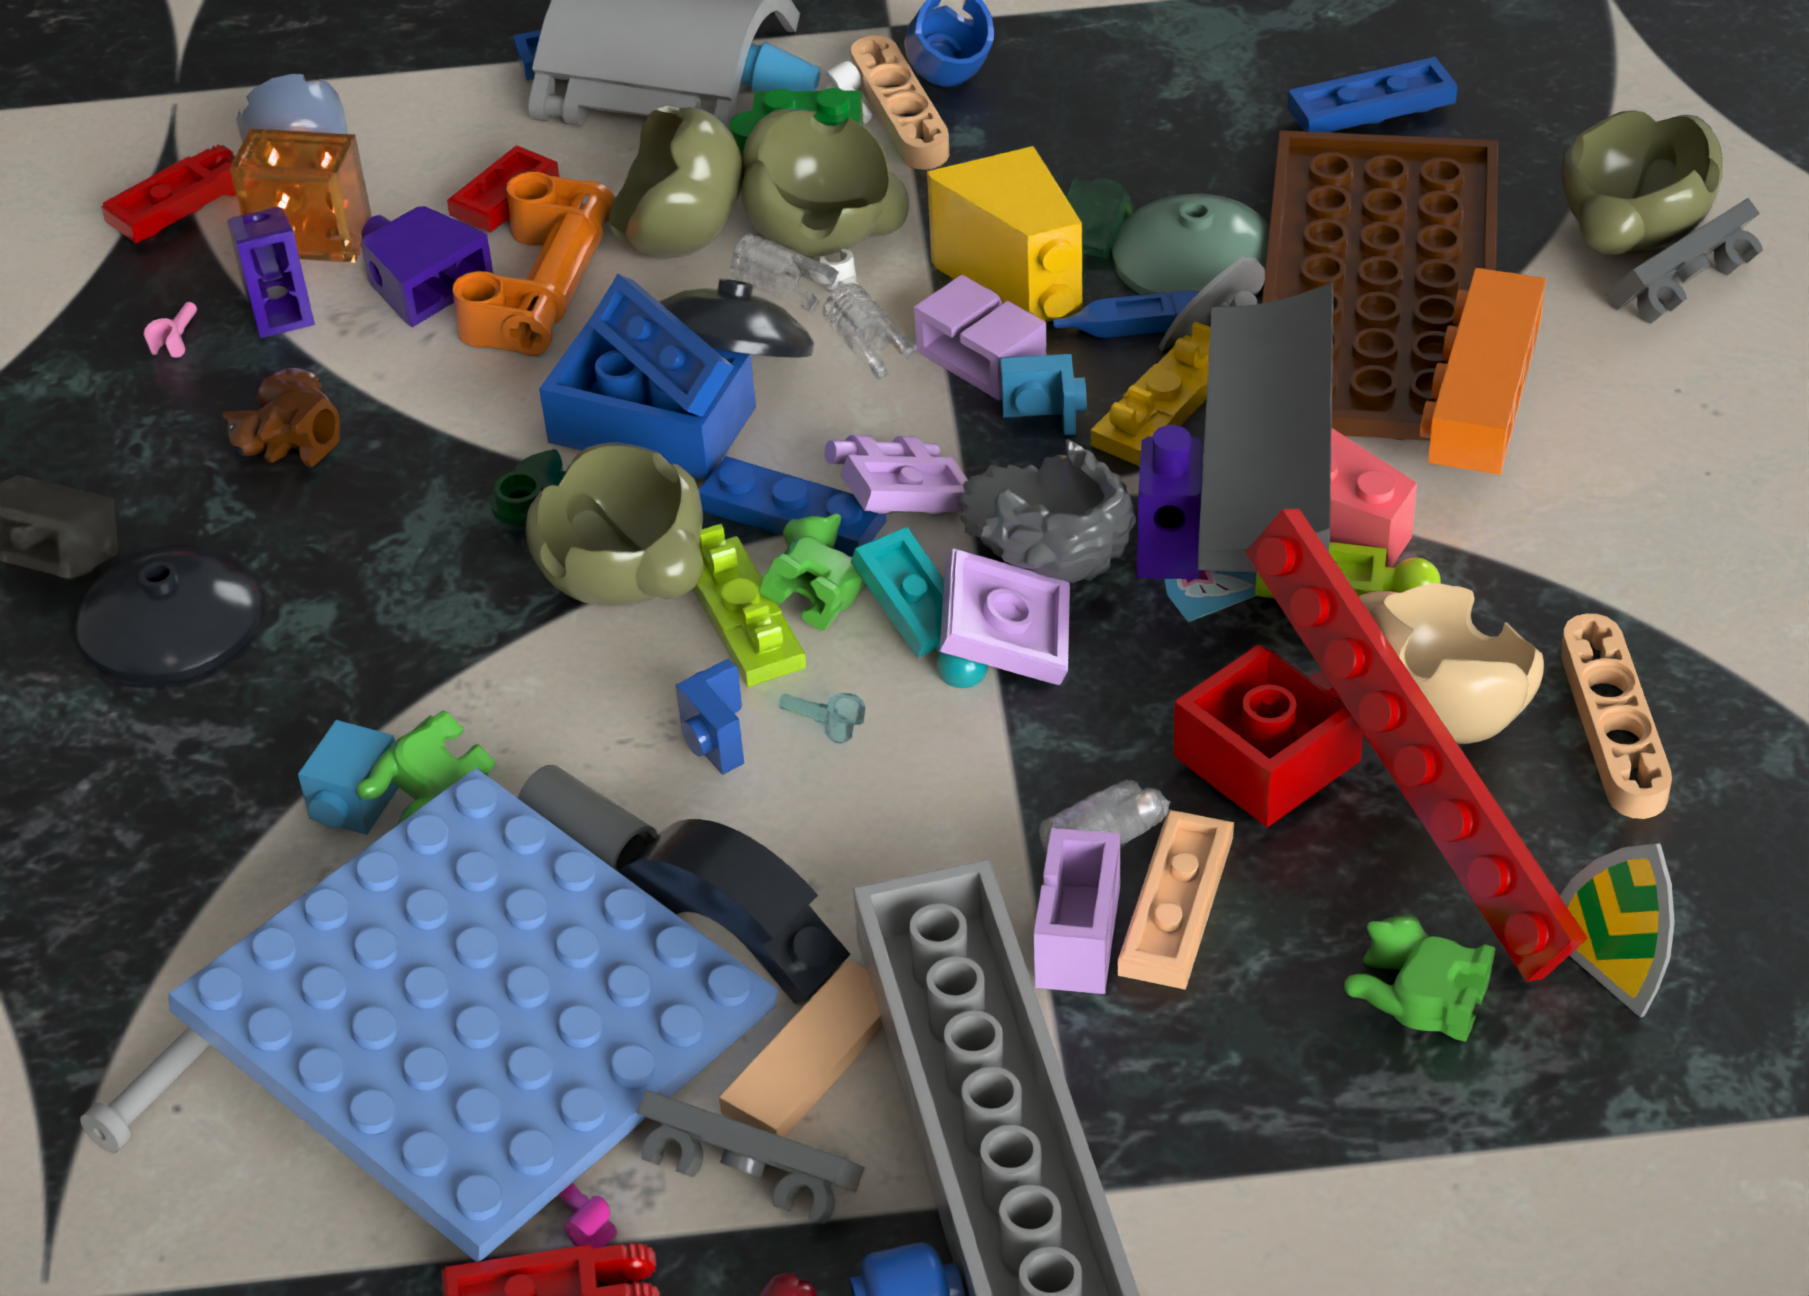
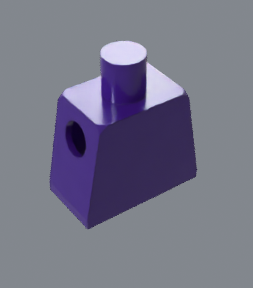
M426 206L416 207L393 221L388 220L382 215H376L371 217L363 226L361 248L368 280L375 291L410 327L416 326L454 303L452 289L454 282L459 277L475 271L494 274L487 234Z
M273 207L228 219L227 224L243 287L260 338L315 325L294 233L282 207ZM282 286L287 288L288 291L280 298L269 299L266 289Z
M1167 425L1160 427L1154 432L1153 436H1147L1141 440L1138 491L1137 578L1199 579L1198 549L1204 442L1199 438L1191 437L1190 433L1181 426ZM1164 506L1179 508L1181 510V525L1172 529L1161 527L1160 508Z

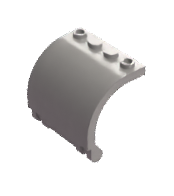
M552 0L542 26L532 67L535 77L529 98V115L532 119L546 121L550 120L552 116L562 117L566 124L582 126L587 120L589 109L649 117V114L654 109L665 105L678 108L693 107L702 110V100L717 102L714 116L719 118L729 129L731 118L737 114V95L747 54L760 24L766 16L777 17L787 32L796 33L800 13L791 0ZM555 79L569 81L565 97L555 95Z

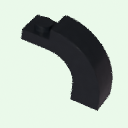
M704 819L680 820L662 830L617 871L676 915L682 912L697 913L710 918L730 931L747 947L794 1004L807 999L851 955L809 906L818 896L809 884L768 848L751 837L724 824Z

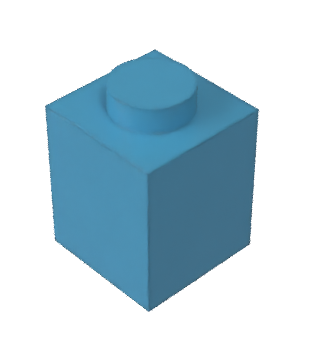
M336 720L298 773L309 819L316 820L330 828H344L367 835L399 787L391 781L386 791L380 797L369 800L360 798L356 793V787L360 781L369 778L375 762L395 742L394 735Z

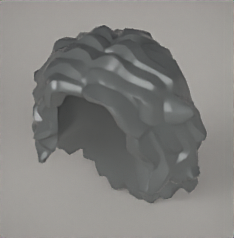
M1069 439L1066 440L1067 455L1045 457L1039 470L1033 465L1022 469L1011 464L1006 468L990 465L984 474L971 476L969 481L964 482L965 493L959 496L958 505L962 507L960 519L966 525L965 533L970 536L980 537L986 547L992 549L996 556L1001 557L1004 562L1010 563L1012 566L1070 583L1084 579L1092 580L1099 574L1106 572L1110 568V559L1122 556L1125 549L1124 546L1129 541V532L1138 521V516L1133 510V505L1126 489L1127 486L1121 482L1120 476L1112 473L1105 463L1097 461L1090 450H1084L1082 446Z

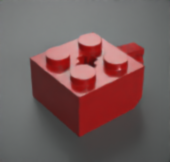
M1260 645L1255 646L1174 702L1173 756L1266 828L1361 761L1363 732L1323 671L1319 670L1310 676H1306L1275 652Z

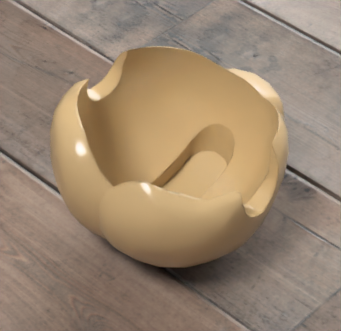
M1430 583L1401 593L1376 591L1359 596L1457 744L1480 742L1500 733L1526 708L1537 693L1544 673L1542 653L1520 636L1507 622L1504 623L1503 631L1499 636L1490 637L1477 630L1471 619V611L1475 600L1472 590L1460 586Z

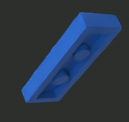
M1431 57L1288 90L1287 108L1303 131L1333 133L1345 128L1367 123H1379L1384 119L1415 112H1426L1436 107L1456 103L1458 85L1438 59Z
M617 274L588 321V324L682 408L700 417L704 416L734 368L732 364L639 284L620 274Z
M727 456L723 458L699 489L703 512L783 536L785 526L792 519H801L808 516L826 518L839 513L841 515V523L833 549L841 551L850 557H853L855 548L872 542L886 523V514L864 511L852 493Z

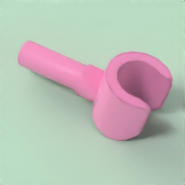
M186 302L173 320L160 318L147 325L144 330V336L152 355L158 354L160 347L165 344L171 357H181L185 353V346L181 335L197 311L193 303Z

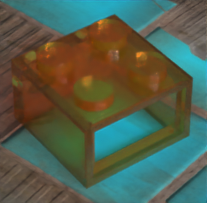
M249 129L230 167L241 215L273 207H282L292 227L300 259L356 263L362 249L361 234L363 226L372 217L356 135ZM333 236H340L338 240H330Z

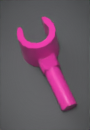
M573 1183L559 1194L574 1214L564 1223V1230L575 1246L592 1244L593 1248L605 1247L617 1235L615 1225L609 1221L610 1210L604 1198L593 1196L589 1199Z

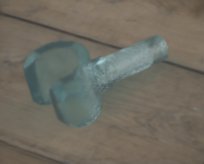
M786 693L781 696L779 701L781 709L825 724V733L834 743L841 744L850 740L854 724L860 725L864 722L865 703L860 697L852 693L836 694L829 700L827 705L814 703Z

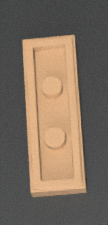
M1173 810L1167 811L1118 958V976L1186 990L1231 847L1234 822Z
M847 959L720 1095L721 1113L735 1121L785 1138L883 1028L880 1011L867 969Z

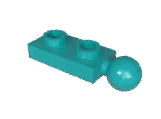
M908 527L855 548L851 564L916 658L937 650L940 653L937 662L938 672L946 684L955 688H969L979 684L986 676L988 665L940 652L944 578Z

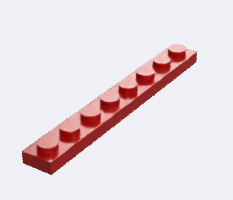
M1282 509L1245 551V554L1525 981L1530 982L1544 979L1588 939L1301 510Z

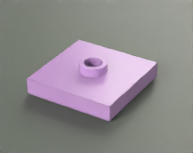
M952 549L945 563L940 652L1060 686L1068 672L1070 582L1046 577L1030 570Z

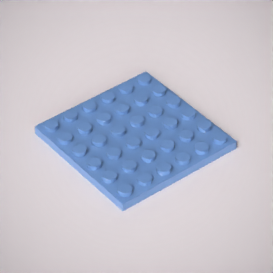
M475 768L168 993L169 1008L172 1014L473 1260L480 1262L646 1119V1117L637 1114L645 1090L671 1098L776 1007L778 989L479 769Z

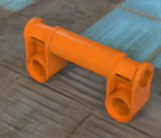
M525 172L512 177L507 183L506 191L510 230L513 238L526 245H543L527 279L523 280L497 276L484 271H475L459 277L454 282L452 291L457 332L460 340L465 344L473 347H491L516 351L525 355H539L544 353L550 346L553 336L551 329L554 324L560 322L564 317L584 272L602 240V225L609 221L610 210L615 196L609 188L592 180L581 181L549 176L540 172ZM589 195L586 204L582 203L585 196ZM533 332H536V337L533 340H531L530 338Z

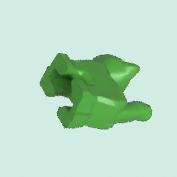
M839 513L826 518L808 516L790 520L783 531L787 548L784 553H780L774 559L771 567L764 573L759 590L760 594L776 604L784 602L793 592H798L809 598L813 605L807 607L802 612V617L804 621L820 631H825L835 621L840 612L849 609L866 586L851 564L852 558L841 551L833 549L841 523V515Z
M442 710L434 717L432 715L428 716L413 731L395 741L375 762L369 778L357 784L356 793L363 800L375 799L386 791L392 781L414 798L415 801L406 807L396 824L397 826L473 769L477 768L489 777L488 772L496 763L477 744L472 746L460 758H455L446 749L445 741L448 739L455 740L463 734L464 728L448 712Z
M1410 914L1383 919L1381 922H1369L1367 930L1371 938V945L1363 957V963L1371 968L1400 970L1393 985L1386 984L1368 974L1350 975L1344 981V991L1352 998L1367 1000L1371 1005L1393 1015L1402 1025L1423 1031H1439L1456 1040L1466 1042L1475 1020V1015L1472 1014L1475 1003L1481 1005L1488 988L1495 947L1484 944L1473 949L1461 946L1449 939L1429 937L1422 929L1420 921Z

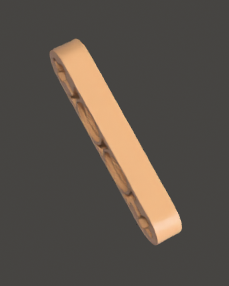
M879 35L865 36L856 40L850 48L851 63L860 73L862 81L860 88L902 160L910 167L923 170L934 169L943 165L949 158L948 129L896 43L888 37ZM886 86H899L896 88H882ZM915 114V116L902 117L900 115Z
M1588 613L1577 615L1570 619L1564 627L1561 660L1607 799L1611 806L1622 815L1640 819L1654 817L1661 813L1668 803L1672 775L1624 636L1617 623L1606 616ZM1590 643H1592L1595 650L1601 651L1600 659L1592 661L1593 651ZM1600 683L1611 684L1621 689L1623 694L1616 697H1603L1593 692L1591 687ZM1614 730H1626L1638 736L1640 740L1629 745L1619 744L1610 740L1606 734ZM1638 768L1637 777L1642 788H1639L1636 781L1629 780L1631 769Z

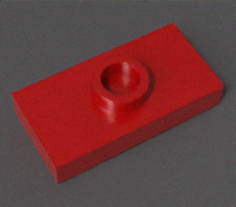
M516 145L447 199L449 215L491 233L509 218L506 188L511 178L525 172H540L549 176L560 177L558 162Z

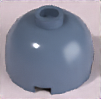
M289 74L271 78L248 94L247 100L249 104L243 110V114H241L240 110L238 111L236 119L243 146L250 159L262 171L280 180L302 181L317 177L329 170L338 161L348 136L347 124L339 94L328 82L319 79L321 85L315 82H306L303 74Z

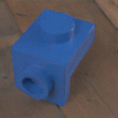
M725 659L675 685L681 730L688 747L698 757L705 755L722 775L744 764L740 721L735 715L742 707L738 668L730 659Z

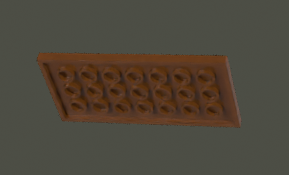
M1280 130L1262 303L1293 297L1333 282L1332 428L1342 435L1430 441V438L1420 437L1422 415L1426 401L1437 402V399L1431 398L1437 363L1448 364L1447 361H1442L1448 326L1459 327V325L1453 324L1459 289L1469 291L1475 268L1496 271L1498 140Z

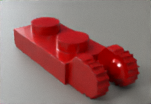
M217 144L215 147L212 146V149H206L193 157L188 156L103 202L101 209L104 220L131 241L138 243L145 238L156 235L161 229L181 218L201 210L205 205L224 194L233 197L241 193L242 189L246 190V187L250 186V183L254 181L255 169L252 164L243 158L239 159L237 157L234 160L236 156L233 155V151L224 145L220 146Z
M639 1242L637 1244L629 1243L626 1246L618 1244L593 1248L592 1244L448 1266L442 1270L443 1296H660V1292L657 1291V1286H652V1283L645 1284L644 1281L637 1283L638 1280H645L648 1276L651 1277V1273L656 1271L655 1252H653L652 1247H647V1244L641 1245ZM597 1280L610 1284L611 1286L598 1288ZM630 1281H635L633 1284L627 1285Z

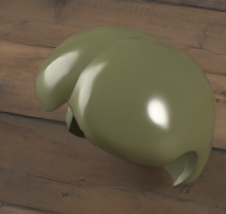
M671 105L654 109L649 114L641 128L638 155L633 161L624 185L614 199L610 210L609 223L613 234L620 241L643 255L669 258L696 253L709 245L717 237L728 221L739 198L744 176L743 161L739 147L731 131L719 118L705 110L693 107L678 108Z
M780 109L771 112L755 125L746 141L742 157L744 174L742 180V202L753 227L768 242L793 255L817 257L840 252V249L851 248L861 243L868 236H885L901 228L908 216V193L904 184L890 172L886 152L872 132L849 117L842 124L829 126L813 118L814 111Z
M1636 110L1621 111L1581 132L1576 138L1573 147L1564 151L1561 172L1562 187L1569 208L1580 224L1584 240L1594 251L1605 255H1619L1627 251L1658 249L1678 242L1691 234L1703 222L1719 192L1723 174V154L1716 134L1698 116L1680 115L1655 121L1645 112Z
M608 442L586 447L571 460L559 486L551 485L543 489L531 503L526 515V538L528 550L534 563L556 589L581 602L599 606H623L642 603L655 597L675 599L685 595L696 586L703 570V556L699 547L703 509L698 487L693 477L685 469L677 464L671 465L655 450L621 442Z

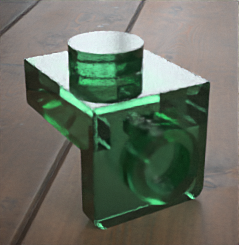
M1074 178L1067 200L1082 222V253L1109 259L1112 252V244L1119 231L1121 222L1134 213V207L1126 190L1112 180L1094 178L1092 182Z

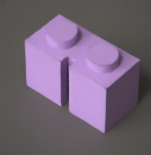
M960 275L914 306L916 352L999 401L1002 399L1001 358L1047 355L1046 322L1009 301L1002 304L999 295L964 275Z
M1051 828L1043 874L1044 885L1041 886L1034 928L1035 988L1105 994L1120 893V834Z

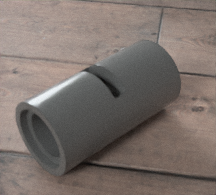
M546 765L535 771L525 782L518 795L519 800L616 871L620 870L658 835L654 827L556 765Z

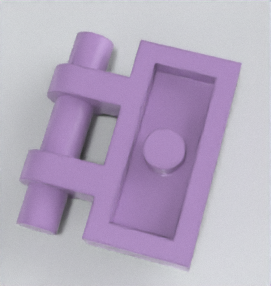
M849 435L846 440H829L825 446L826 461L829 464H844L840 475L864 511H872L879 514H886L891 511H910L934 515L943 512H961L962 507L958 505L959 496L965 493L963 484L968 479L952 457H940V448L936 443H921L917 437L897 436L892 442L874 441L870 435Z

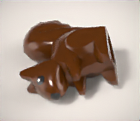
M289 368L269 375L260 383L256 393V401L261 408L260 410L225 411L222 414V418L228 424L230 445L236 454L252 456L266 451V461L273 463L283 458L290 448H294L300 451V458L303 463L308 467H313L340 441L339 412L329 398L321 392L322 385L318 382L319 378L317 375L299 368Z

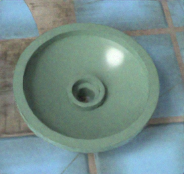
M1188 193L1164 197L1139 208L1120 224L1112 241L1113 266L1119 278L1140 295L1165 292L1170 294V292L1184 290L1200 292L1217 275L1241 256L1255 258L1266 270L1270 223L1247 205L1219 195Z

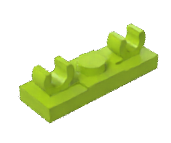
M722 524L702 529L699 547L703 556V570L701 578L693 588V591L732 661L738 668L747 688L806 669L805 652L783 616L779 605L759 593L763 578L755 568L739 538L735 536L725 540Z

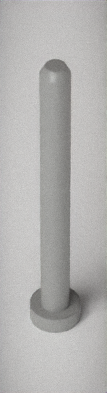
M188 1027L108 1106L102 1103H95L81 1116L80 1122L86 1134L104 1150L111 1153L118 1152L131 1139V1132L128 1126L210 1044Z

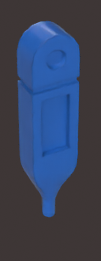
M1184 290L1170 292V294L1165 292L1096 300L1070 317L1053 319V328L1071 327L1099 338L1167 332L1175 318L1199 291Z

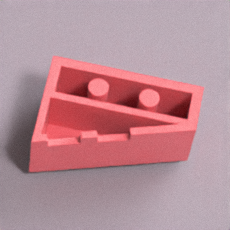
M1333 428L1331 436V518L1329 542L1387 548L1385 566L1392 567L1412 538L1417 483Z

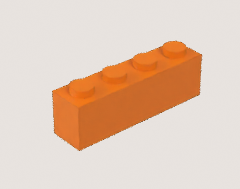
M1475 268L1469 291L1459 289L1453 315V324L1459 325V327L1448 326L1442 354V361H1447L1448 364L1437 363L1433 378L1431 398L1437 399V402L1426 401L1422 415L1420 437L1430 438L1428 463L1501 475L1541 325L1546 278Z

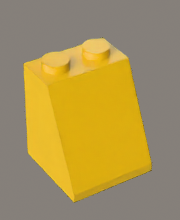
M1034 146L927 171L931 262L936 269L952 279L964 275L999 295L1002 304L1009 301L1023 310L1034 314L1044 322L1070 317L1082 310V222Z

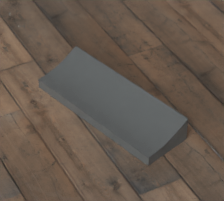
M1333 282L1305 293L1273 302L1235 307H1212L1198 570L1257 572L1245 551L1282 509H1300L1329 552Z

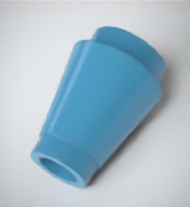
M764 42L762 46L751 44L745 61L741 84L752 87L753 93L768 92L773 89L817 91L821 77V67L812 65L768 42Z

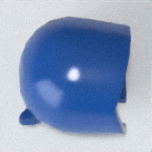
M926 0L910 22L906 32L904 46L908 63L913 71L927 83L940 87L960 85L978 73L988 56L994 38L992 15L982 0H964L962 9L972 16L974 22L964 18L947 5L938 7L941 0Z

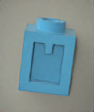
M1060 354L1001 358L1003 418L1062 414L1064 435H1076V413L1087 412L1085 377L1074 378L1072 355Z

